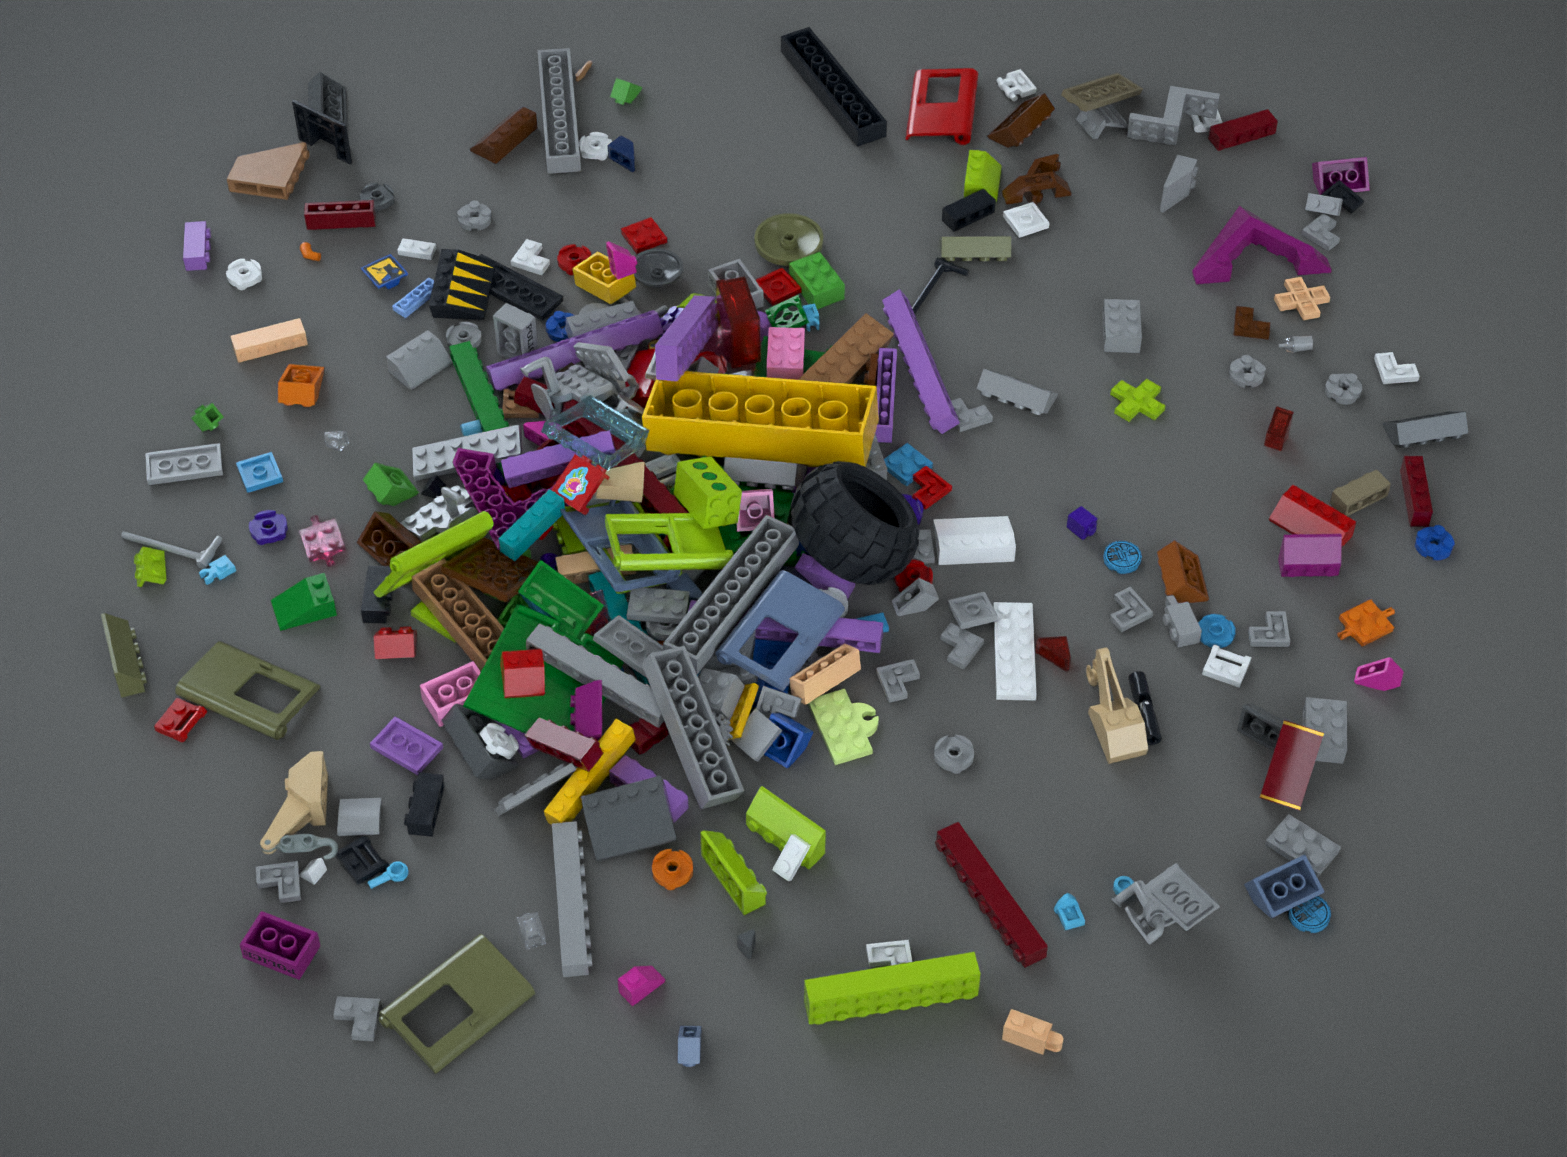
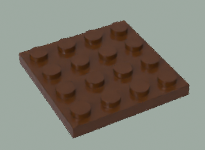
M484 537L441 566V572L450 578L457 579L468 586L479 589L483 593L490 594L500 601L507 602L519 593L518 590L539 562L525 555H521L516 561H513L500 552V549H497L493 541Z

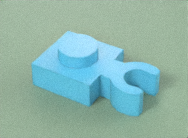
M803 305L809 321L806 324V330L809 332L810 326H815L819 330V313L816 305Z
M224 555L209 563L210 568L202 569L199 575L201 579L204 578L205 584L208 585L216 577L221 580L236 572V568L227 556Z

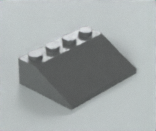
M661 775L581 796L596 861L677 841L666 786Z

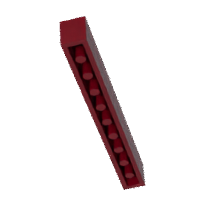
M573 399L564 404V418L579 432L581 437L610 430L617 454V459L604 462L610 469L644 462L635 455L631 447L625 444L623 438L616 434L611 424H607L601 413L593 408L590 401L580 403ZM644 465L642 502H640L650 514L689 513L685 507L679 504L677 498L670 494L665 484L657 479L655 473Z

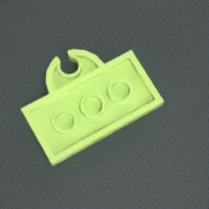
M845 689L821 695L808 703L835 765L873 754L868 737L876 732L879 718L875 716L870 721L863 719L865 716L876 715V710L865 703H851Z

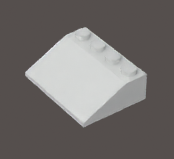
M1008 516L933 519L939 565L1014 562L1016 544Z

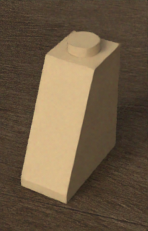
M645 462L607 469L605 474L610 478L609 480L604 479L596 490V498L642 502Z

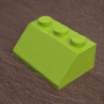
M969 150L964 198L984 189L997 202L1002 165L986 151Z

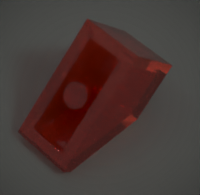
M1276 406L1266 433L1264 446L1282 451L1289 437L1293 411Z

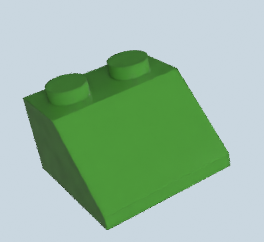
M374 463L363 479L367 489L377 497L376 500L382 505L395 506L419 493L399 468Z

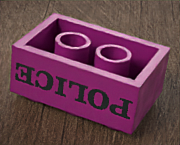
M263 911L259 913L239 944L244 959L300 980L321 946L317 932Z

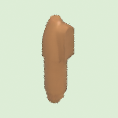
M592 61L586 62L582 69L578 70L575 75L577 82L585 77L592 65Z

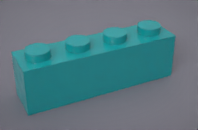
M549 489L499 538L500 552L516 561L562 516L560 511L561 509L565 510L564 498Z

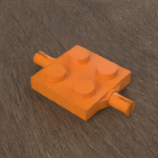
M1370 599L1340 614L1339 620L1345 626V630L1338 632L1337 636L1340 640L1351 636L1363 647L1393 632L1394 626L1387 617L1394 615L1395 611L1392 607L1381 611Z

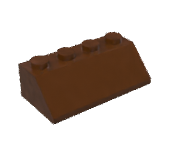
M1045 93L1022 102L987 137L1007 148L1012 146L1018 147L1024 142V138L1033 134L1032 131L1042 125V121L1051 117V113L1055 108Z
M525 107L512 112L472 146L470 151L497 164L538 128L536 112Z
M374 511L356 543L382 566H390L391 558L422 542L391 514Z

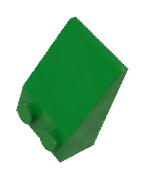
M325 573L307 577L271 600L280 631L337 616L334 599Z

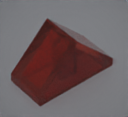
M1067 636L1039 638L1036 642L1035 653L1068 672L1071 656Z

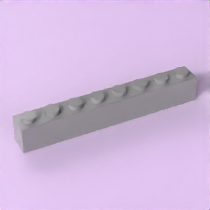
M539 624L526 639V650L542 649L543 661L584 685L596 680H602L603 696L658 728L664 722L650 685L641 683L633 675L624 673L616 665L605 662L600 656L593 655L583 646L574 644L569 638L557 634L548 626L545 627Z
M577 821L552 823L563 977L589 975L588 967L592 966L591 953L587 954V948H591L590 935H586L585 930L590 929L589 917H584V912H588L587 899H583V894H587L586 881L582 882L581 877L585 876V866L580 864V859H584L583 846L579 847V842H583L582 829H577Z

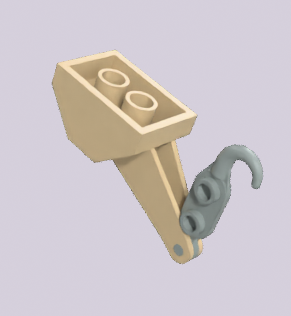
M323 751L310 752L289 769V778H285V789L288 790V797L260 842L262 851L265 854H272L277 849L283 853L310 852L322 846H330L332 848L331 853L323 857L326 860L333 858L338 852V844L331 838H321L313 834L294 835L307 823L313 826L326 825L327 767Z

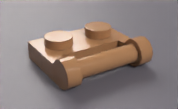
M503 390L502 410L504 418H539V413L514 403V400H509V398H514L515 391Z

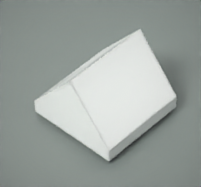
M323 859L311 860L300 873V877L315 885L327 871Z

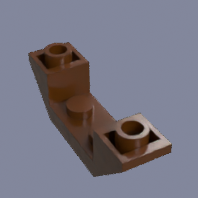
M1059 154L1035 159L1026 175L1058 172L1061 166ZM1042 190L1023 193L1028 203L1034 202L1036 206L1043 199Z
M1054 172L1019 176L1002 190L1006 205L1022 203L1023 193L1029 191L1052 189L1055 198L1071 196L1072 193L1068 183Z

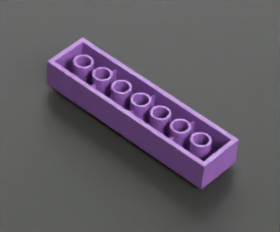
M694 295L655 344L656 380L678 381L690 364L694 362V359L699 355L705 344L708 343L713 333L717 331L718 320L715 319V314H717L718 304L715 303V297Z

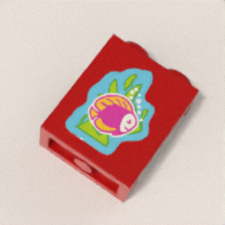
M575 454L552 488V491L564 498L565 503L586 516L590 510L586 507L602 481L604 479L609 480L610 477L605 474L607 470L597 464L594 467L591 465L592 460L584 455L580 458Z

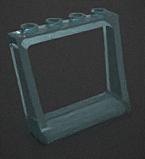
M592 395L545 421L541 430L549 439H554L562 444L564 448H569L577 453L579 457H582V455L592 460L594 466L598 464L607 471L642 448L650 431ZM583 417L606 431L610 430L611 434L623 440L626 444L612 455H606L561 427Z

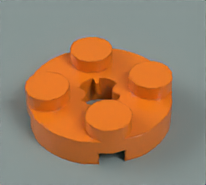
M672 849L663 850L653 859L652 876L659 885L664 886L667 890H674L685 885L693 877V861L682 850H679V852L672 851ZM672 865L677 868L675 871H669V866Z

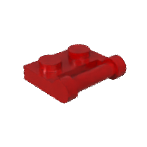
M176 698L155 724V731L179 742H185L188 738V733L199 719L207 714V710L200 705L195 706ZM193 714L192 717L188 720V722L184 725V727L181 730H179L181 726L185 723V721L189 718V716Z

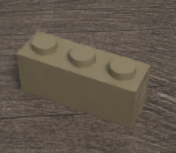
M1376 469L1356 480L1350 481L1342 487H1337L1332 492L1330 504L1339 512L1349 516L1387 497L1391 483Z

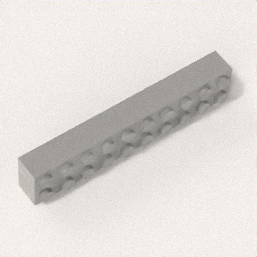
M570 48L537 50L547 173L581 172Z
M766 515L663 643V650L685 646L696 674H698L799 546V540L794 527Z

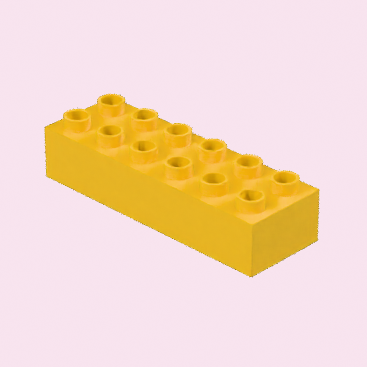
M685 371L678 381L655 380L642 415L647 451L661 452L665 455L679 453L697 455L698 457L715 456L805 464L809 467L823 466L836 461L852 462L866 467L879 421L877 386Z

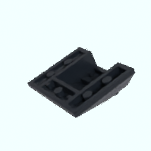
M293 100L292 104L299 140L312 146L319 139H322L335 146L337 159L349 165L352 164L346 124Z

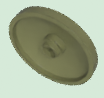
M793 213L778 214L767 218L757 227L754 243L757 252L765 260L777 265L789 266V263L821 252L823 232L815 221L806 216Z

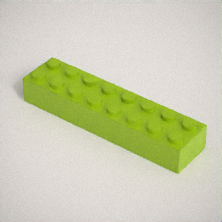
M975 952L807 979L804 980V1005L809 1025H820L828 1021H843L852 1017H866L869 1014H885L893 1010H908L911 1007L917 1006L927 1007L935 1003H950L958 999L968 1000L978 996L981 973Z

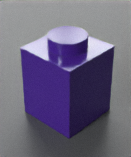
M1080 506L1068 515L1067 528L1084 540L1096 532L1098 518Z

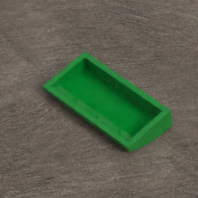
M541 560L518 590L521 595L563 625L575 629L578 623L582 624L580 632L583 634L605 607V605Z

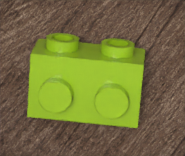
M142 546L139 553H136L134 557L137 586L142 587L145 581L164 585L166 581L164 551Z

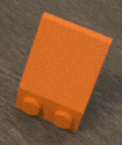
M288 364L278 381V403L288 406L301 404L303 407L315 405L318 400L325 367Z

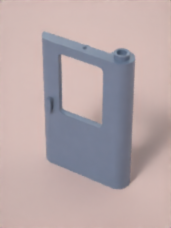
M610 500L609 505L589 508L590 510L586 516L579 511L566 512L564 509H561V514L614 591L622 592L674 582L679 578L680 570H652L655 576L625 581L602 549L611 547L605 526V515L640 514L631 501H620V503L615 504L616 500ZM617 534L619 545L631 543L640 554L668 553L655 534Z
M781 570L716 651L717 660L724 665L734 663L777 689L784 691L790 683L789 678L797 674L845 611V607L837 599L791 573ZM766 617L777 621L798 634V637L771 670L739 652Z

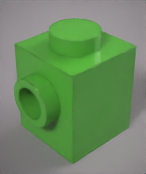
M213 403L206 406L200 405L194 410L196 414L191 417L202 432L208 429L210 431L214 430L219 425L218 422L224 418Z

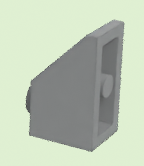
M918 578L896 596L892 603L896 614L903 616L926 611L939 600L933 584Z

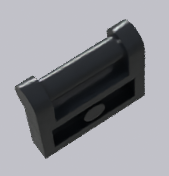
M363 836L345 846L335 855L357 885L379 872L387 871V867L390 866L372 847L371 841L367 836ZM360 849H364L366 851V853L374 861V865H370V863L359 851Z

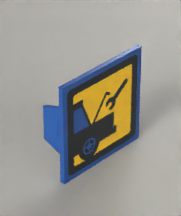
M391 254L361 267V270L378 289L384 286L387 289H391L399 285L401 278L408 275L407 271Z

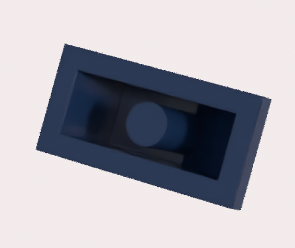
M620 135L607 145L608 158L634 172L633 142Z

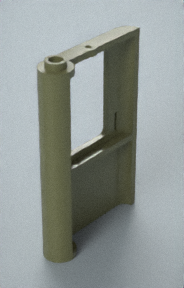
M218 641L179 680L175 693L182 698L268 737L279 740L287 733L286 724L321 687L312 681L222 641ZM256 673L300 692L279 714L235 695Z
M479 934L379 1012L380 1018L378 1019L384 1028L394 1029L436 1074L535 995V991L531 984L484 935ZM449 985L473 1010V1013L434 1045L426 1047L402 1022V1018L441 987Z

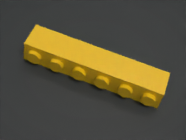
M615 719L598 741L600 743L599 747L604 753L589 772L577 768L544 810L549 824L572 822L583 808L581 796L592 794L598 789L610 773L609 770L619 762L636 740L632 727Z

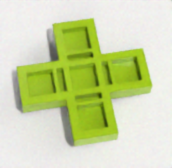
M1147 378L1137 388L1121 380L1110 392L1111 396L1122 401L1115 408L1114 414L1128 422L1139 412L1153 420L1157 419L1165 411L1166 405L1154 399L1161 392V386Z

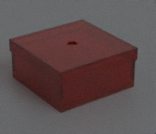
M745 276L728 280H716L718 328L732 368L761 362L760 317Z

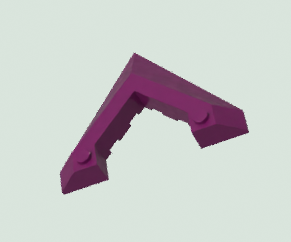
M1239 206L1193 268L1192 274L1196 284L1230 282L1233 267L1232 260H1235L1242 253L1243 249L1251 243L1255 245L1260 244L1266 247L1267 251L1277 256L1280 254L1288 258L1287 261L1293 263L1297 276L1331 273L1332 270L1328 259L1314 247L1284 233Z
M458 448L452 462L478 513L485 511L491 516L493 528L489 531V534L498 550L500 549L499 538L549 490L542 489L532 494L531 498L523 502L519 500L513 503L506 495L500 483L493 477L496 470L493 453Z

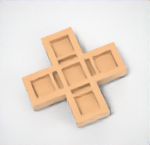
M1302 277L1285 279L1284 286L1288 292L1275 294L1274 301L1280 311L1297 308L1303 320L1319 318L1321 312L1317 305L1329 303L1331 298L1325 286L1307 288Z

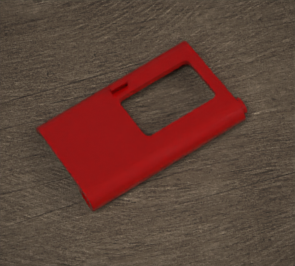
M973 68L921 69L916 71L914 74L905 140H909L911 136L954 135L957 144L967 145L970 143L978 72ZM961 77L958 101L926 103L929 78ZM963 135V140H960L958 137Z

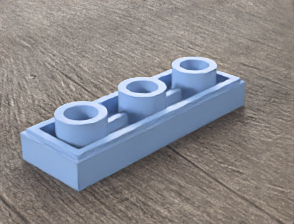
M427 278L392 306L393 311L405 318L430 299L434 280Z

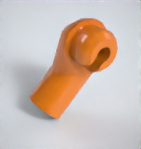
M303 242L300 245V251L305 259L320 261L321 253L313 252L310 243Z

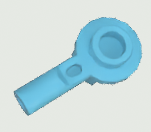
M400 861L393 862L387 867L386 872L367 882L372 889L389 880L394 882L403 881L408 876V867Z

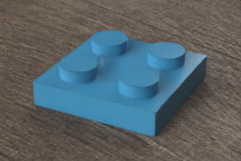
M908 443L884 459L887 472L905 486L914 481L913 474L923 467L933 468V462Z
M272 452L236 462L247 493L283 482Z

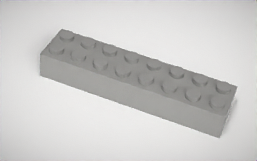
M681 646L650 653L643 661L642 666L700 810L735 801L744 792V789L686 647Z

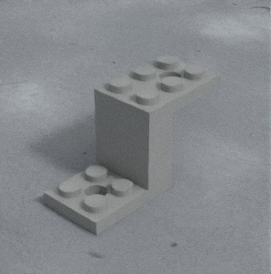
M1170 86L1164 118L1130 113L1127 137L1135 140L1140 139L1166 145H1176L1183 113L1216 118L1220 94Z

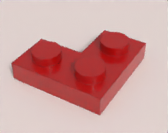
M927 466L913 474V480L922 488L914 493L912 498L916 501L919 499L925 510L952 491V485Z

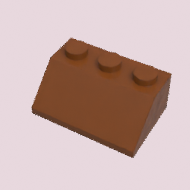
M1175 540L1157 551L1158 564L1162 570V579L1165 583V593L1167 596L1174 595L1178 603L1206 602L1209 600L1198 555Z

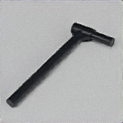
M937 257L934 263L937 270L913 304L914 314H916L943 272L953 271L968 276L969 270Z

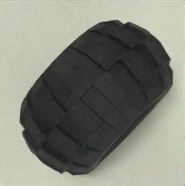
M836 461L832 464H825L822 467L816 468L797 487L791 502V508H793L791 511L792 524L802 546L824 568L846 581L865 585L885 583L902 573L914 558L919 544L918 537L920 531L911 505L891 483L862 465Z

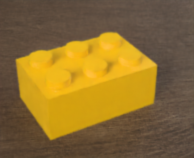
M598 251L572 268L576 286L609 304H613L636 288L634 274L617 280L610 271L608 257Z

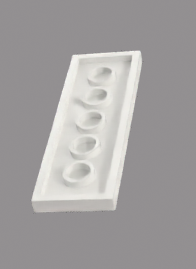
M994 602L993 608L998 615V621L994 622L996 700H1036L1033 604Z

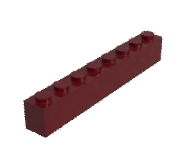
M956 822L937 831L935 845L938 851L943 852L948 865L955 869L960 882L965 883L970 896L979 903L982 913L987 914L990 918L992 927L999 931L1006 946L1009 945L1016 961L1021 962L1024 968L1046 958L1048 945L960 823Z

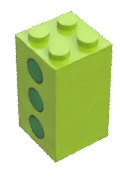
M711 456L677 462L674 495L702 528L707 529L738 523L742 490Z

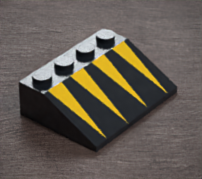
M441 249L429 301V308L433 318L484 320L496 261L458 249Z

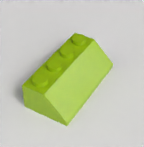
M761 786L746 812L747 827L752 832H757L766 842L774 844L781 852L790 836L796 834L811 845L800 865L810 869L825 854L826 830Z
M706 830L700 832L701 856L742 914L746 915L766 905L767 891L765 887L757 882L753 870L746 867L743 856L736 853L732 841L726 839L723 833Z

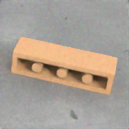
M300 318L230 336L238 363L308 345Z
M631 544L620 545L621 551L624 554H633ZM607 548L606 550L611 558L614 559L612 548ZM587 551L556 557L558 573L574 584L588 582V575L601 571ZM620 571L622 576L636 574V571Z
M843 644L789 678L791 695L802 698L801 703L806 705L861 670L859 649Z

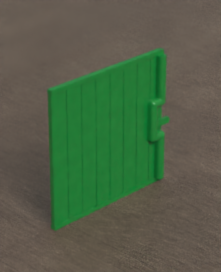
M517 604L463 707L525 734L538 718L546 721L549 719L556 725H564L570 731H573V725H570V714L574 713V707H570V697L575 694L577 687L584 684L545 661L544 696L504 698L500 666L502 652L526 650V639L539 624L552 628L557 634L566 636L574 644L583 646L588 652L600 656L605 662L616 665L620 670L624 662L593 640L594 636L581 633L582 624L578 623L575 629L561 624L558 620ZM602 695V706H603V704H604V702H605V700H606V697L603 696V695Z

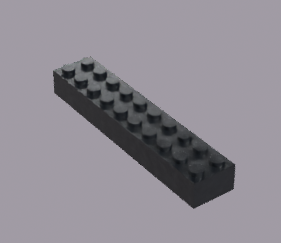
M810 27L781 36L782 54L857 147L887 136L886 119Z

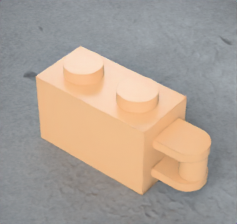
M1011 1009L1003 1028L1002 1040L1042 1055L1045 1049L1059 1052L1063 1044V1036L1051 1031V1023Z

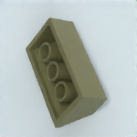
M1011 236L940 237L941 258H945L947 261H955V258H962V261H972V258H979V261H990V258H996V261H1007V258H1011Z
M106 613L101 614L113 671L121 697L145 692L144 684L147 683L145 672L140 671L144 667L141 657H137L140 649L138 642L134 643L133 639H137L134 627L130 628L128 620Z

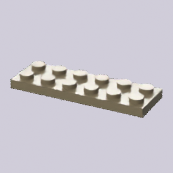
M1116 73L1063 89L1061 96L1066 98L1069 103L1077 105L1080 110L1087 112L1140 95L1143 88L1121 74Z

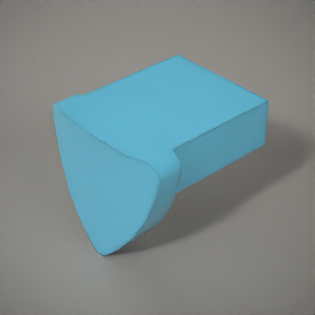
M1066 893L1058 900L1054 907V912L1058 914L1064 930L1085 925V919L1076 898Z

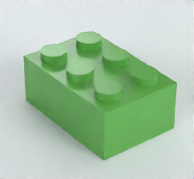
M820 252L789 263V275L802 288L801 294L808 304H815L816 308L820 309L844 300L845 284Z

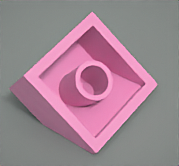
M772 489L742 491L738 523H736L737 532L753 531L766 515L775 518Z

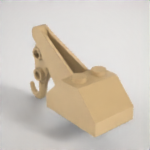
M1108 648L1097 649L1092 669L1090 665H1087L1086 673L1091 686H1097L1099 683L1100 704L1090 706L1088 714L1108 764L1146 755L1148 744L1145 723L1138 705L1129 698L1123 697ZM1109 683H1110V687H1111V691H1112V694H1113L1114 701H1111L1110 690H1109Z

